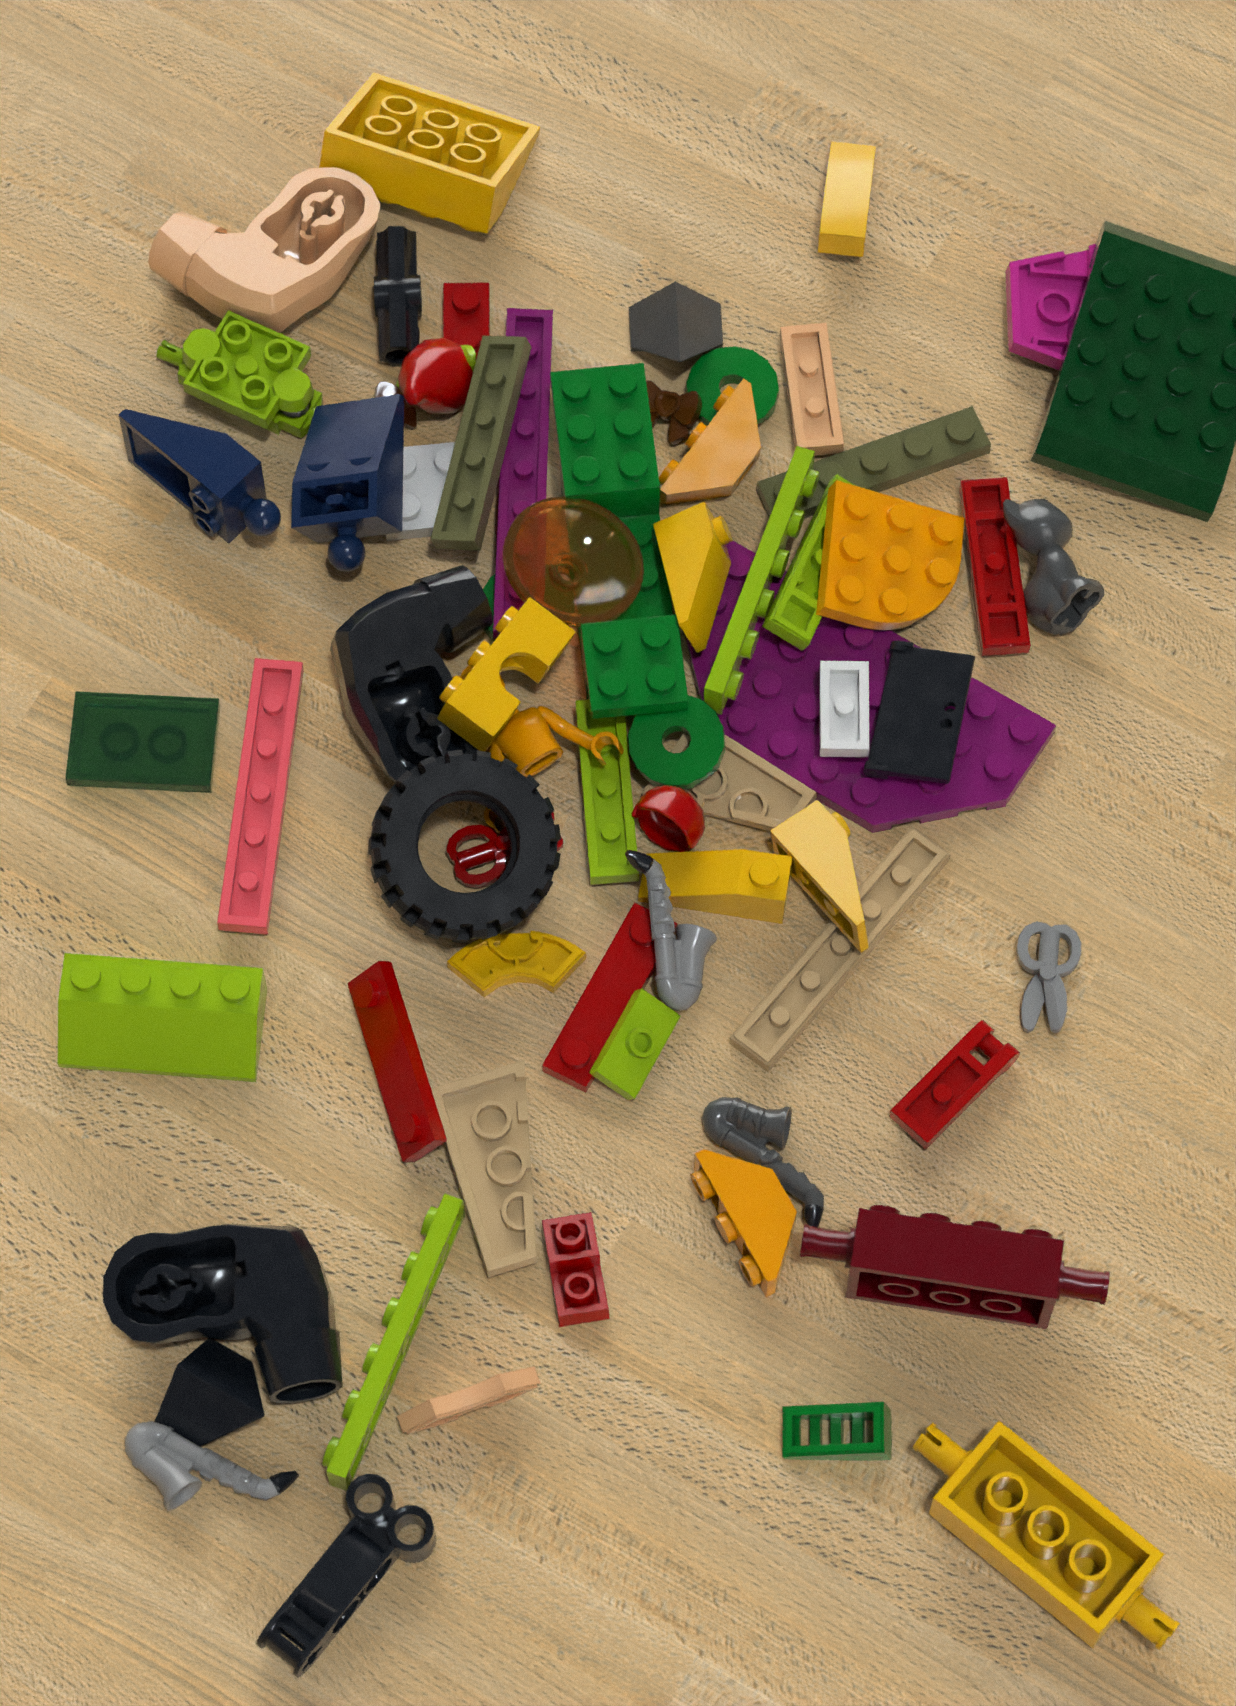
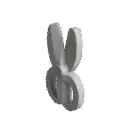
M1036 921L1025 926L1019 935L1016 948L1018 961L1022 968L1035 975L1029 982L1023 996L1020 1012L1021 1025L1024 1032L1033 1031L1045 1001L1050 1030L1057 1033L1063 1027L1067 1012V993L1061 977L1071 974L1077 967L1081 957V941L1077 932L1068 925H1054L1050 927L1047 923ZM1036 934H1040L1038 961L1031 959L1028 952L1029 939ZM1060 938H1063L1070 947V956L1066 963L1058 965Z

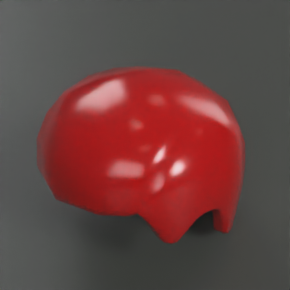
M663 785L648 790L639 799L631 813L633 818H638L639 825L649 840L669 851H691L699 843L705 830L704 810L693 795L677 786Z

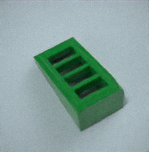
M885 1402L783 1406V1458L791 1460H891V1410ZM801 1420H810V1445L801 1446ZM822 1420H830L831 1444L822 1445ZM844 1420H852V1443L844 1444ZM865 1421H873V1442L865 1443Z

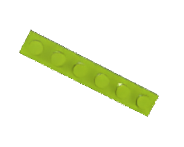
M799 446L795 449L704 687V702L715 710L717 714L722 715L727 699L735 701L739 694L744 673L738 671L743 657L751 660L759 638V632L754 631L755 625L759 617L766 619L772 606L775 591L769 589L774 576L782 578L790 555V551L784 549L789 536L797 538L801 530L805 511L799 509L804 497L812 499L820 476L819 471L813 470L815 451Z
M444 1193L439 1207L431 1206L425 1216L421 1235L426 1236L420 1252L412 1251L407 1258L401 1280L406 1281V1285L400 1299L392 1297L387 1305L382 1319V1326L387 1327L380 1345L372 1343L365 1357L362 1372L367 1373L361 1390L353 1389L346 1401L342 1418L348 1420L341 1437L333 1436L326 1448L322 1465L328 1467L326 1473L329 1485L347 1491L350 1483L355 1478L464 1220V1202L459 1198Z

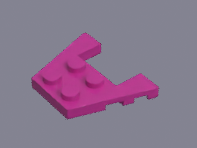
M1096 244L1089 245L1085 251L1065 255L1064 251L1009 262L1005 271L1009 352L1060 370L1089 275V265Z

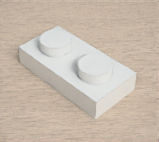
M820 661V757H868L869 661Z

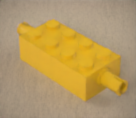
M998 1421L977 1447L969 1452L941 1431L935 1423H931L925 1431L927 1433L925 1435L922 1433L912 1448L916 1452L921 1453L948 1476L947 1482L932 1500L929 1514L1091 1648L1097 1644L1115 1621L1121 1622L1122 1619L1152 1642L1158 1650L1165 1645L1166 1640L1170 1639L1180 1623L1177 1620H1173L1143 1595L1145 1591L1143 1586L1157 1571L1165 1555L1001 1421Z

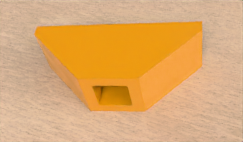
M743 378L736 389L730 385L725 388L713 405V409L717 411V414L708 426L702 422L696 426L685 443L690 449L680 463L672 459L659 476V482L662 485L660 488L661 502L673 504L731 496L758 461L761 444L750 382Z
M705 1149L695 1153V1172L690 1174L691 1181L703 1201L710 1198L717 1210L718 1215L714 1217L721 1236L727 1244L734 1241L743 1256V1258L738 1260L739 1265L748 1283L752 1287L759 1284L766 1298L775 1294L795 1229L797 1216L795 1207L773 1169Z

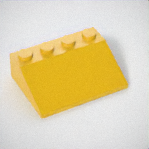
M373 72L324 131L319 168H339L357 174L372 186L378 200L382 203L401 205L416 210L422 216L440 218L458 224L464 230L488 234L505 209L539 136L540 126Z

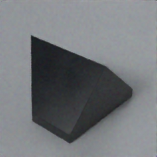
M208 1338L176 1366L155 1422L170 1426L174 1429V1432L201 1447L264 1417L265 1414L253 1362L214 1339Z

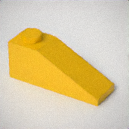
M705 501L653 524L678 624L697 653L706 649L731 566L726 544L732 542L730 530L721 515L714 518Z
M816 800L770 830L774 854L792 857L791 876L859 952L862 953L869 946L848 837H850L851 833L848 825L839 813L834 811L830 814Z
M747 849L646 853V855L651 856L662 866L666 877L665 883L671 891V895L668 898L672 907L783 924L791 876V856ZM642 873L638 902L649 903L647 879Z

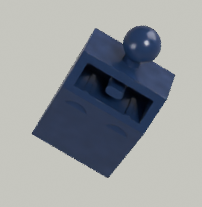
M401 394L321 405L315 408L292 482L291 528L317 543L331 542L328 547V559L337 570L350 572L362 565L366 551L363 542L359 538L402 532L404 396Z
M124 409L118 415L128 461L190 511L195 522L205 533L210 536L216 533L230 544L245 528L257 536H268L277 530L281 522V513L278 506L266 497L261 461L228 434Z

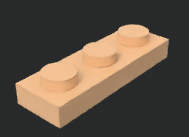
M827 323L780 327V342L795 448L799 446L815 451V456L841 453L844 450V439Z

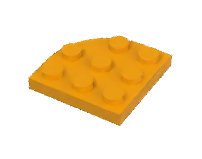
M836 480L828 488L816 615L873 630L904 628L927 616L947 598L957 580L961 563L964 518Z

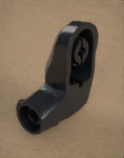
M463 565L417 579L413 585L386 592L357 610L336 631L331 642L330 650L339 679L347 718L385 775L394 783L407 770L410 771L420 761L431 756L437 758L444 756L447 751L462 750L463 754H474L478 750L437 719L445 705V702L439 699V697L452 680L447 666L440 657L443 651L447 653L455 651L489 629L493 622L488 599L478 579Z
M219 1224L176 1233L152 1232L134 1236L114 1252L103 1276V1303L111 1322L132 1340L163 1344L201 1337L237 1340L253 1336L258 1343L254 1349L269 1399L275 1403L287 1404L315 1400L337 1392L343 1387L340 1334L336 1330L334 1300L324 1267L302 1229L296 1226Z

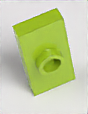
M643 988L635 990L589 1073L625 1099H635L681 1016Z

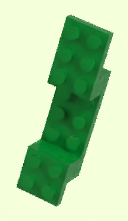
M644 363L550 372L560 457L563 512L586 700L589 699L591 719L687 710L688 694L678 620L676 614L673 615L670 589L653 527L654 523L660 521V482Z

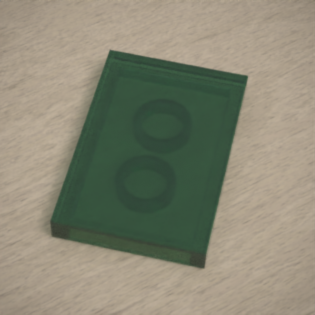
M75 691L65 777L67 786L212 793L221 706L219 698Z

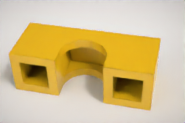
M531 597L527 599L519 611L511 606L505 612L494 628L500 635L492 645L484 640L478 646L467 662L472 667V670L464 680L456 675L439 697V699L445 702V705L437 719L479 751L485 752L510 721L521 703L519 699L504 688L499 673L506 670H517L539 684L565 651L576 631Z

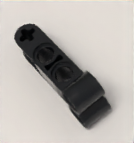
M364 1474L358 1476L350 1483L346 1492V1502L351 1521L271 1618L257 1640L256 1645L258 1647L264 1648L267 1646L294 1667L293 1674L296 1677H301L315 1663L397 1559L406 1563H418L427 1559L436 1546L434 1524L428 1512L416 1505H406L396 1510L390 1484L377 1474ZM368 1493H377L384 1497L385 1502L378 1511L365 1513L357 1507L360 1498ZM418 1524L426 1530L423 1539L413 1545L400 1542L398 1539L400 1530L406 1525Z

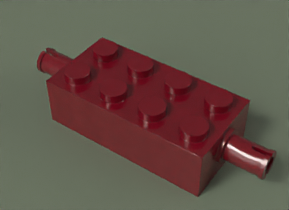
M873 1205L869 1209L859 1208L856 1228L851 1227L850 1232L804 1224L800 1257L805 1258L806 1256L845 1263V1268H849L845 1298L1047 1329L1055 1303L1059 1301V1297L1098 1302L1105 1305L1110 1272L1108 1271L1100 1272L1064 1266V1261L1062 1260L1064 1240L1055 1239L1051 1233L1044 1230L1026 1229L1022 1233L1004 1231L1000 1225L988 1221H975L971 1225L953 1223L949 1217L937 1213H924L920 1217L901 1215L898 1209L886 1205Z

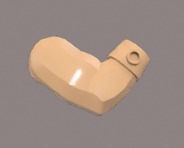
M309 168L293 176L274 202L254 218L245 232L227 233L226 229L181 211L173 214L159 229L153 240L149 252V267L181 293L192 297L212 314L223 319L229 310L281 333L302 315L330 299L337 291L370 240L377 223L380 203L372 186L355 173L339 168Z

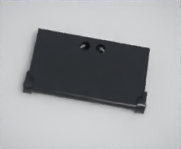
M892 641L889 648L890 660L869 758L865 762L863 773L869 777L887 780L889 775L948 784L950 783L975 657L968 654L914 647L912 642ZM947 706H954L955 710L951 708L945 711V708Z

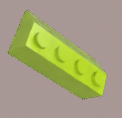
M65 953L58 997V1067L256 1082L267 998L264 970L257 967Z

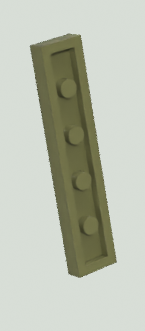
M482 336L431 535V541L436 549L481 550L531 351V345L526 337Z
M973 406L815 461L813 470L820 472L818 484L812 499L804 497L799 510L805 511L804 519L813 516L829 481L836 474L855 486L881 492L989 454L991 443ZM787 471L757 482V493L769 517Z

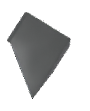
M676 281L629 307L631 352L645 351L682 362L707 350L723 348L721 304Z

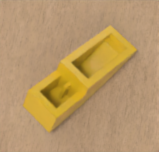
M831 141L819 231V253L863 257L876 146Z

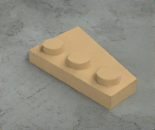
M683 733L671 753H681L689 747L691 739L686 733ZM726 735L725 753L719 768L712 776L709 775L705 780L701 781L699 785L685 790L694 796L704 810V815L766 831L775 828L812 804L817 798L814 790ZM649 782L641 795L643 796L648 790L658 786L652 785Z

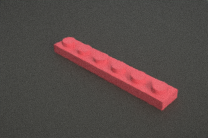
M255 658L217 921L220 931L268 935L304 673L303 662Z

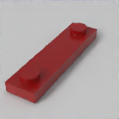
M1008 478L961 480L959 489L982 656L1029 653L1031 643L1017 543L1012 529L1006 523L1003 515V502L1006 499L1011 500Z
M635 902L632 905L542 1064V1072L587 1093L595 1078L589 1072L634 991L642 988L645 989L656 969L655 947L651 937L649 909ZM674 922L675 930H676V927L678 926V923Z
M377 961L347 984L402 1162H416L446 1142L447 1138L392 963L390 961Z

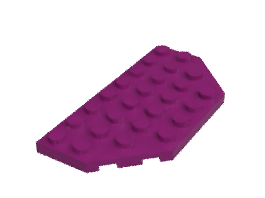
M733 540L726 544L731 566L706 649L697 653L685 635L697 692L703 701L704 687L756 554ZM786 570L782 578L775 576L769 590L775 591L774 599L785 578ZM823 616L810 644L803 651L762 627L765 618L759 617L754 631L759 632L756 649L751 660L743 657L738 670L744 673L739 694L735 701L727 699L722 715L717 714L726 736L814 790L817 795L816 800L871 833L890 830L892 825L917 820L921 824L956 817L959 812L985 807L987 811L1006 807L1054 735L1056 729L1054 723L971 677L950 783L945 784L889 775L888 780L869 777L863 773L865 762L868 761L869 756L820 757V661H869L870 753L890 660V644L892 641L910 642L891 630L867 629ZM947 706V707L945 708V711H946L947 709H951V708L955 710V707H954V706Z

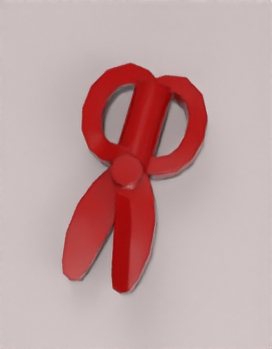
M552 812L551 815H552V818H553V821H554V820H555V816H554V813ZM470 825L457 830L449 838L446 853L450 861L455 864L456 880L466 887L480 888L491 885L499 879L505 870L506 859L509 860L510 840L506 828L497 836L490 827ZM562 837L557 842V852L563 848L564 841ZM472 838H483L487 841L486 843L458 852V847L463 842ZM496 860L493 868L485 873L476 875L469 874L466 871Z

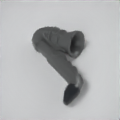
M721 1097L711 1101L705 1107L702 1115L705 1133L718 1146L726 1147L747 1162L773 1169L783 1188L804 1202V1218L807 1224L818 1227L824 1211V1195L815 1184L810 1183L804 1172H798L792 1164L784 1163L782 1161L783 1157L777 1151L769 1150L766 1147L768 1142H772L779 1148H785L791 1125V1107L765 1109L743 1101L738 1097Z

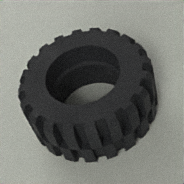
M462 750L447 751L444 756L437 758L431 756L420 761L416 767L410 771L407 770L387 792L375 813L371 825L373 828L368 844V855H371L372 858L370 870L374 883L378 882L383 892L381 895L382 899L389 908L393 906L401 915L400 920L409 927L414 925L425 931L424 935L437 940L442 937L452 939V942L467 943L469 940H484L510 930L538 907L539 902L547 895L551 888L554 871L559 867L561 854L557 853V842L561 839L559 824L554 825L551 815L554 808L549 797L543 799L536 789L540 784L530 774L525 777L515 770L518 766L517 764L506 758L502 762L490 758L491 753L476 750L474 754H463ZM470 801L487 807L500 818L508 832L510 840L508 864L503 874L495 883L480 891L460 893L448 890L433 881L420 861L418 839L425 820L436 809L451 802Z

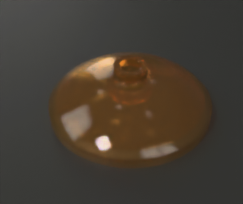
M552 497L535 502L515 518L504 540V569L515 593L524 603L531 597L568 626L581 627V624L612 621L618 618L631 606L641 588L644 564L641 550L635 537L616 515L594 502L565 497ZM559 574L566 575L570 581L561 578Z

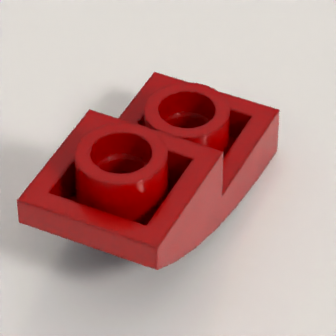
M592 1212L542 1220L559 1327L610 1319Z

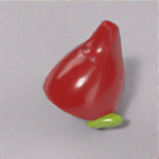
M446 338L424 340L405 356L395 386L400 388V392L410 405H415L430 414L455 413L465 405L476 363V352L473 346L466 344L458 345Z

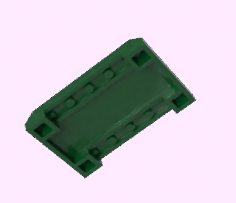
M1104 221L1098 235L1089 265V275L1048 411L1041 424L1031 462L1208 522L1213 515L1223 489L1236 443V266Z

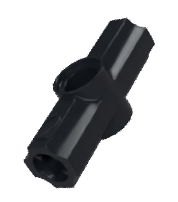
M388 226L386 230L377 233L376 261L378 276H374L375 317H378L380 361L386 362L392 367H401L405 356L420 344L418 316H422L421 276L417 275L416 232L410 231L404 226Z

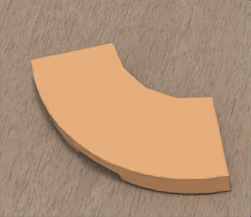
M535 1366L501 1373L465 1389L431 1398L398 1415L397 1418L402 1433L411 1434L458 1420L459 1416L486 1406L491 1408L537 1388L540 1380Z

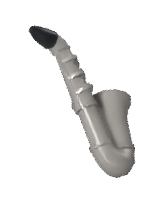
M627 850L625 856L629 863L638 872L643 873L647 879L652 941H654L657 973L654 978L659 998L666 1006L675 1011L687 1010L698 1000L703 987L702 978L705 957L710 947L716 942L717 937L709 929L698 925L679 924L675 930L674 920L671 917L673 907L668 898L671 895V891L665 883L666 877L661 864L644 853Z
M154 1421L136 1424L128 1431L125 1437V1452L132 1465L158 1486L163 1496V1505L167 1510L181 1506L200 1489L202 1482L198 1477L190 1474L191 1470L199 1471L201 1478L210 1482L212 1478H215L219 1481L220 1485L232 1487L236 1493L249 1494L253 1498L268 1500L280 1495L299 1477L296 1471H288L272 1475L269 1479H263L206 1447L203 1449L174 1432V1429L170 1426L168 1427Z

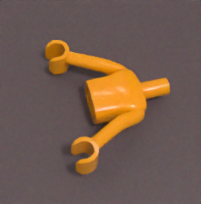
M545 706L530 707L521 712L517 708L510 721L489 746L490 758L502 762L506 756L510 761L518 765L516 770L525 777L529 774L534 776L557 761L564 752L552 735L549 726L560 736L592 751L601 765H606L601 756V751L606 745H615L621 755L624 752L622 744L613 733L607 731L592 736L570 724ZM486 807L484 811L486 823L495 833L500 834L499 829L495 825L497 815Z

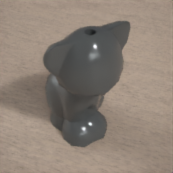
M1006 499L1003 502V515L1006 523L1012 529L1018 545L1032 555L1038 556L1036 570L1023 592L1026 614L1029 620L1039 629L1054 635H1062L1074 631L1081 625L1089 611L1097 606L1104 597V587L1097 580L1078 575L1073 560L1063 549L1072 538L1071 520L1046 499H1032L1020 504Z

